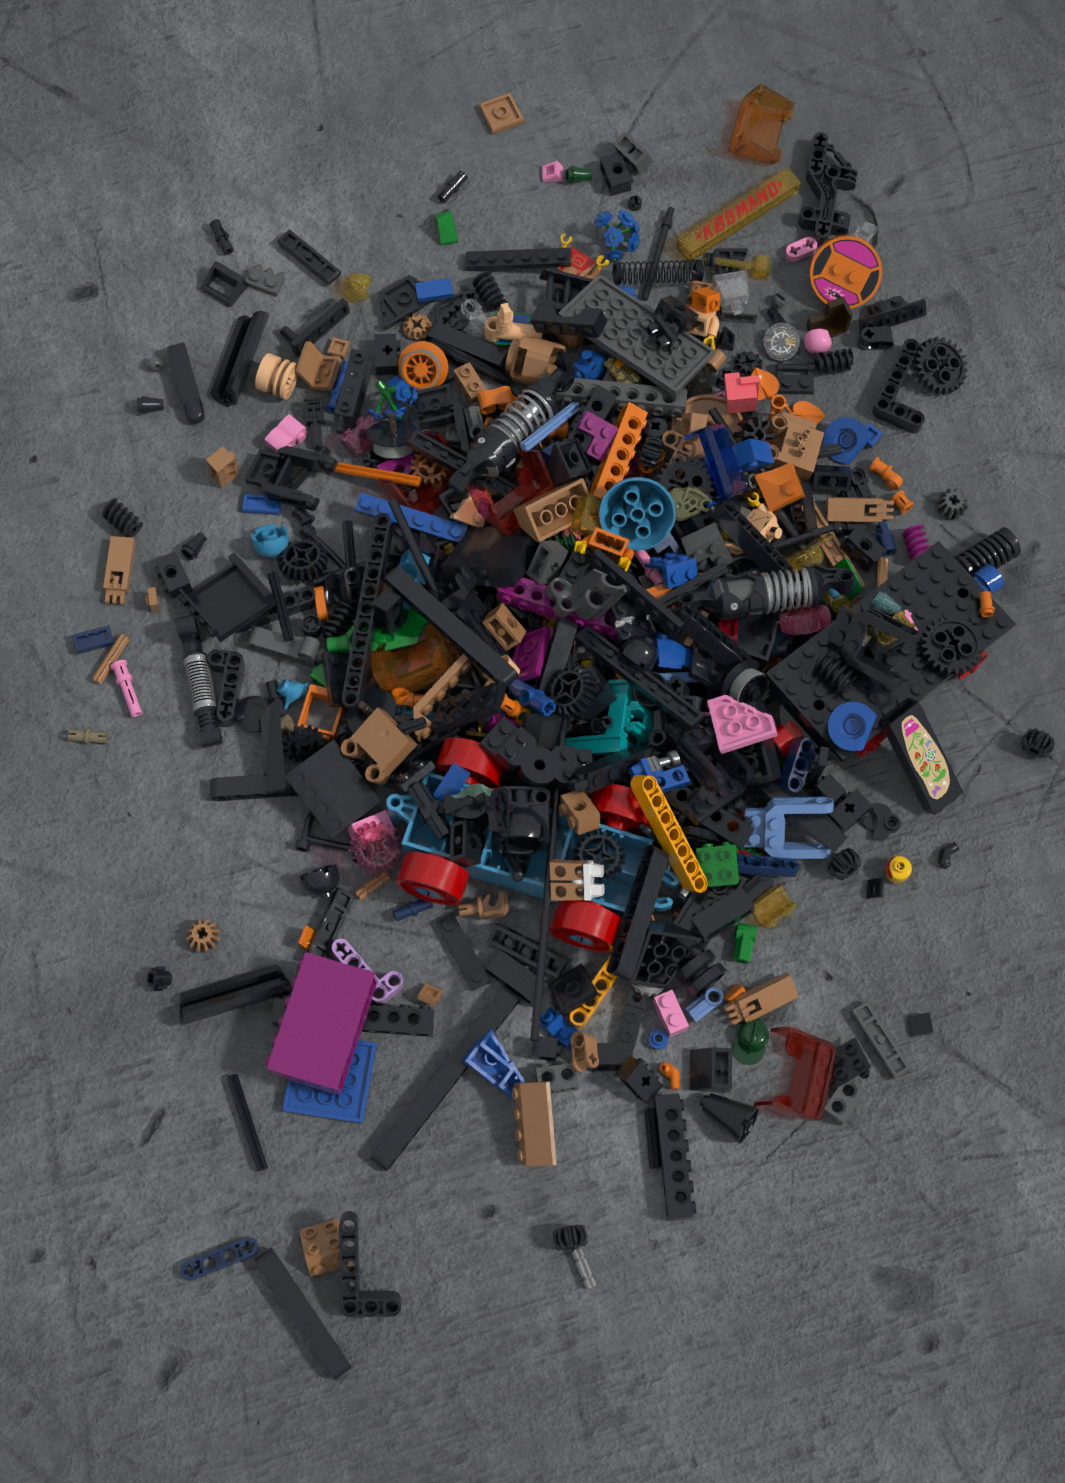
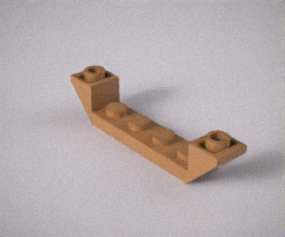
M464 654L459 657L413 707L414 719L424 717L427 722L426 728L415 731V737L418 742L422 738H427L432 731L431 721L423 715L430 713L433 708L432 705L436 701L443 699L446 694L445 691L449 687L452 688L459 680L458 677L462 673H467L471 668V664L478 668Z

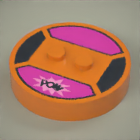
M853 235L836 236L825 241L814 253L809 268L810 282L814 292L824 303L827 304L829 301L844 296L850 309L856 308L870 300L878 290L882 278L881 260L875 249L866 240Z

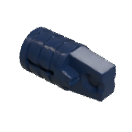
M886 521L879 522L876 526V540L886 549L881 556L893 555L897 552L893 534L889 531Z

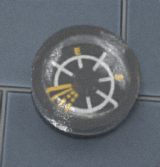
M787 323L772 325L764 335L765 352L775 361H787L793 358L800 346L797 330Z

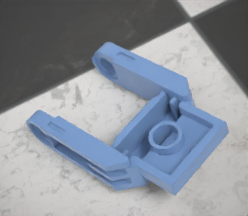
M774 797L767 803L765 808L745 809L744 815L754 821L755 830L744 847H764V850L771 857L824 859L831 857L832 851L822 844H814L813 842H784V814L831 813L834 808V800L828 797Z

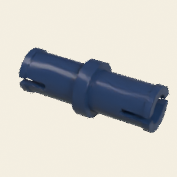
M423 899L415 902L410 901L408 905L392 910L396 922L412 915L415 917L418 915L417 913L433 908V904Z

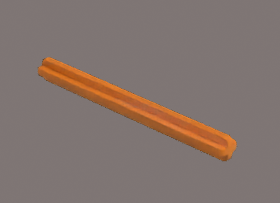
M338 462L334 471L336 473L419 487L422 481L421 477L340 462Z

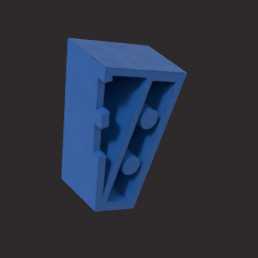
M747 439L704 458L706 468H709L707 473L713 474L709 479L717 480V482H723L729 477L774 464L769 442L755 439Z

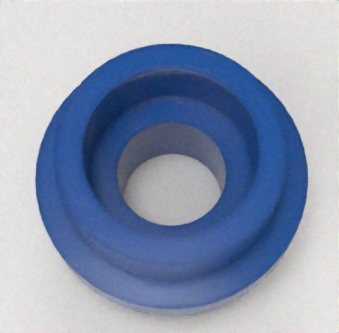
M661 1029L653 1030L648 1037V1042L654 1049H663L668 1044V1035ZM661 1036L662 1041L656 1042L655 1037Z

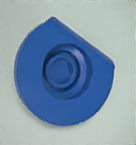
M842 417L834 420L826 428L823 436V445H841V454L831 455L830 457L837 462L849 464L862 451L870 437L865 426L860 421L851 417Z
M855 701L843 703L836 707L829 717V735L832 741L840 748L849 751H861L866 745L877 715L863 703Z

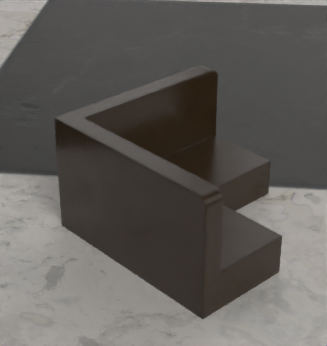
M843 296L827 302L825 312L809 317L806 327L808 331L814 329L827 330L829 336L833 338L848 331L853 313Z

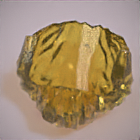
M351 273L343 283L342 292L345 299L351 302H358L360 299L366 300L369 297V292L366 289L371 285L372 278L368 274Z

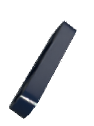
M737 854L739 873L796 877L800 869V864L790 858Z
M251 1237L241 1239L185 1262L180 1269L181 1276L187 1281L197 1280L253 1257L257 1254L259 1245ZM247 1242L255 1245L251 1253L247 1250L242 1251L243 1256L239 1258V1251L236 1246L239 1245L240 1249L245 1248ZM228 1249H232L235 1252V1258L232 1261L224 1259V1253ZM209 1257L214 1258L216 1261L212 1269H206L204 1266L205 1260ZM200 1261L203 1273H200L198 1269L193 1272L192 1277L188 1274L185 1275L188 1266L196 1268L198 1267L196 1262Z

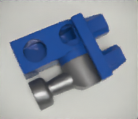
M676 750L668 752L667 757L658 759L655 756L640 759L638 764L629 769L631 778L635 775L653 776L663 793L677 788H685L690 782L684 765L663 771V767L667 765L671 767L680 765V757Z

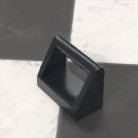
M217 261L211 266L201 286V290L230 307L233 306L247 288L245 277ZM216 277L235 287L230 298L210 287Z

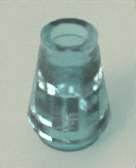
M880 590L871 602L874 608L894 616L898 614L902 607L885 591L881 592Z

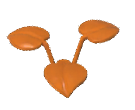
M758 367L754 369L751 376L759 375L757 401H763L766 398L771 400V413L767 421H771L774 413H781L784 408L788 413H793L804 419H811L817 424L824 419V413L817 406L806 401L795 403L792 412L788 407L789 405L786 404L785 397L775 395L779 389L777 378ZM773 439L766 441L769 442V444H771Z

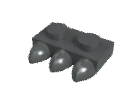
M258 264L250 267L245 279L248 287L277 297L285 281V276L283 272L275 276L272 268L262 271V265Z

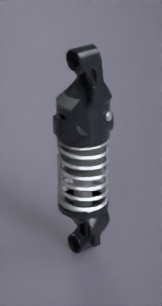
M556 368L551 376L540 378L533 385L527 386L522 394L518 395V400L512 401V406L507 407L506 412L501 413L500 418L495 419V424L481 429L474 436V441L466 450V463L452 475L448 486L465 497L473 487V478H495L503 470H508L515 463L518 453L522 451L520 443L535 432L534 428L538 430L557 414L556 393L558 391H568L573 385L575 378L563 369ZM516 403L520 405L522 411L515 407ZM535 420L537 425H534L531 422Z

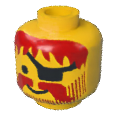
M903 856L892 857L885 866L886 878L893 883L906 881L912 871L910 861Z

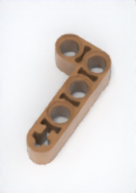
M666 431L662 436L665 447L674 452L669 464L672 465L673 458L676 462L679 461V457L686 461L688 456L690 457V462H692L697 452V447L693 440L675 431ZM675 437L676 441L673 444H667L668 438ZM692 445V449L689 452L683 451L684 446ZM682 470L675 471V478L682 480L684 472Z

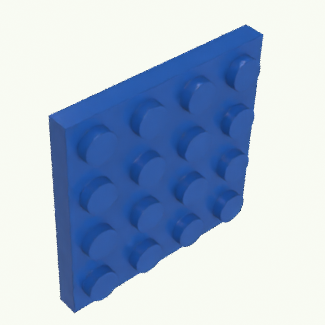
M358 1041L341 1096L288 1081L282 1111L363 1124L377 1043Z

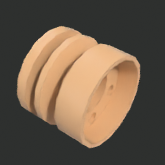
M267 353L257 371L255 379L256 389L266 393H270L273 389V395L277 397L280 395V398L288 399L297 382V363H291L287 359L282 362L281 357Z

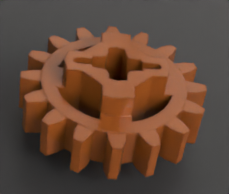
M421 454L414 455L416 460H411V471L413 475L421 477V483L424 481L426 487L429 483L435 487V482L442 484V478L448 479L446 473H451L450 470Z

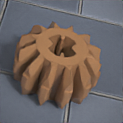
M198 919V925L192 922L191 926L193 929H187L186 931L189 934L186 940L191 942L190 947L192 949L196 947L197 952H200L203 947L205 952H208V946L214 949L216 946L213 942L220 941L219 937H217L220 931L215 929L217 925L215 923L210 924L209 919H206L204 924L201 919ZM203 932H206L207 937L203 936L204 939H201L199 935H203Z

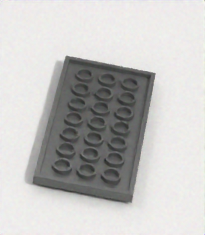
M600 274L558 313L561 317H571L577 315L585 308L602 309L607 319V324L600 337L586 338L674 397L716 353L714 349L688 332L681 334L678 331L679 336L673 344L675 349L669 351L668 348L659 350L655 343L656 338L659 336L650 337L646 332L647 325L654 322L655 311Z

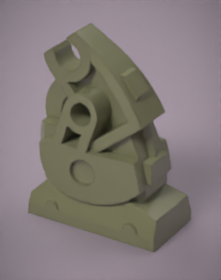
M676 487L669 491L674 501L675 520L684 521L694 517L701 510L708 512L709 508L704 507L703 502L709 501L712 503L713 501L701 489L696 487ZM696 508L695 511L690 512L691 509Z

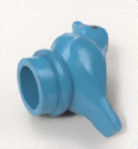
M283 679L280 682L277 692L284 696V710L288 708L291 702L307 695L310 687L309 682L305 684L300 682L293 683L287 679Z

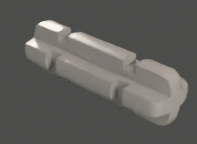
M581 1248L573 1250L572 1256L576 1260V1266L581 1278L584 1279L585 1288L595 1287L596 1282L594 1277H591L592 1272L586 1258L584 1259L583 1250Z

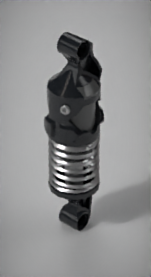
M813 563L810 566L800 567L798 572L793 568L791 573L786 569L784 574L779 570L777 575L772 571L770 576L767 572L763 574L747 571L741 573L738 577L706 578L697 586L686 588L678 595L677 608L684 602H688L696 609L702 607L715 614L721 621L740 617L757 619L762 615L769 614L770 611L776 613L777 610L783 612L784 609L790 611L792 608L797 610L799 607L801 609L805 607L815 608L830 589L836 590L839 594L848 595L853 591L855 575L848 569L826 568Z

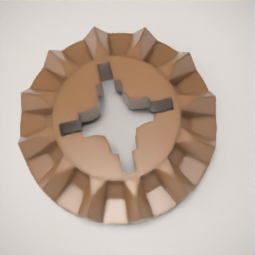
M412 313L403 322L405 335L414 340L425 338L431 327V321H429L427 315L423 316L421 313ZM413 323H415V324L420 323V327H421V328H419V327L414 328V324H413Z

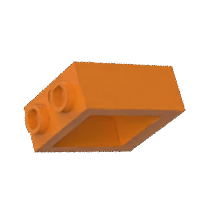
M310 684L297 724L298 728H300L301 724L304 725V728H307L306 723L314 699L329 702L327 688ZM339 707L332 732L318 729L319 732H322L325 742L335 740V733L341 725L346 707Z

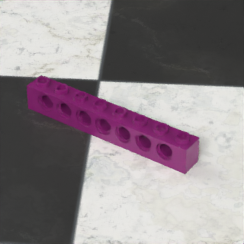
M522 577L515 587H499L496 600L503 604H511L521 610L535 612L539 616H547L555 620L558 618L551 605L555 604L556 600L549 599L545 594L547 585L538 584L535 581ZM606 612L597 621L583 619L576 613L563 617L564 619L576 622L578 629H584L588 625L597 633L607 636L611 640L619 641L612 625L605 623L610 622Z

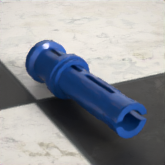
M348 361L343 362L335 389L330 392L331 398L325 407L332 414L335 412Z

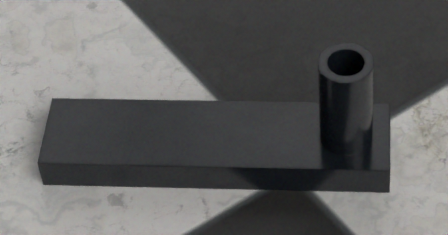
M344 298L340 299L299 335L288 326H284L281 329L280 335L290 342L293 353L299 357L306 341L314 344L350 313L348 302Z

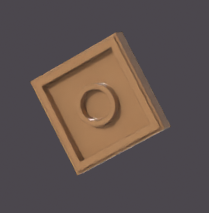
M511 93L479 104V109L492 135L524 123V118Z

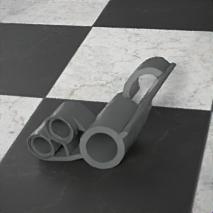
M593 569L573 585L563 578L553 579L546 587L545 594L549 599L556 600L553 611L558 617L563 618L575 612L583 619L597 621L627 592L626 586L624 584L620 586L610 585L605 580L607 574Z

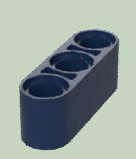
M796 737L792 740L781 772L782 778L779 779L781 790L799 792L802 789L815 750V742L811 738Z

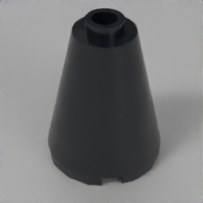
M713 1093L709 1096L705 1095L700 1104L702 1112L739 1144L750 1133L748 1130L751 1125L754 1126L759 1113V1109L753 1105Z

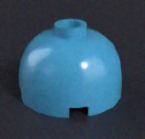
M275 524L264 525L255 529L254 535L251 533V540L255 551L264 557L271 559L279 557L278 555L281 551H284L289 544L288 531L284 525H281V528L276 527Z

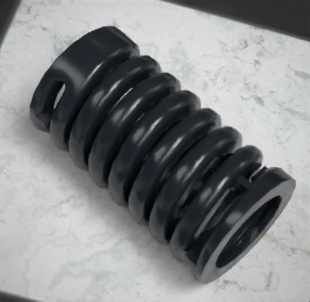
M1002 527L953 557L972 576L986 564H990L996 569L1000 568L1006 562H1010L1012 558L1020 556L1021 547L1016 536L1008 528Z

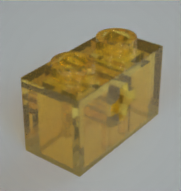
M589 493L578 495L571 526L573 533L586 537L593 534L596 527L602 529L599 510L603 498Z

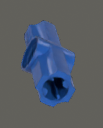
M515 680L509 686L511 695L518 699L522 706H529L544 716H550L552 712H555L556 705L554 700L547 697L542 690L534 689L521 680Z

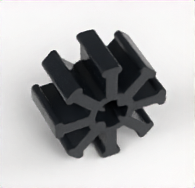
M762 416L749 417L747 420L739 421L737 425L743 431L734 432V436L736 438L743 437V441L755 439L767 442L766 440L775 439V433L767 434L765 432L772 424L770 421L762 422Z

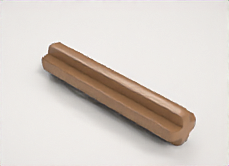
M124 634L118 636L93 675L92 679L94 682L102 684L111 670V664L116 662L129 642L128 636Z

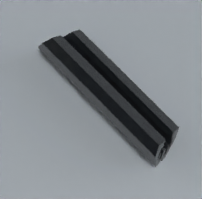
M257 311L253 313L252 317L243 315L237 319L210 392L214 400L226 407L237 405L269 317L265 311Z
M275 964L180 994L179 1003L180 1025H186L291 993V984L282 969Z

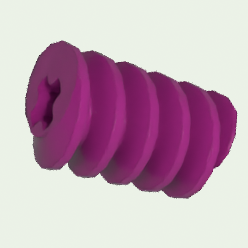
M923 524L910 526L902 533V537L905 539L906 550L909 552L910 562L930 547L929 544H925L928 542V538H922L926 535L925 531H920L924 529Z

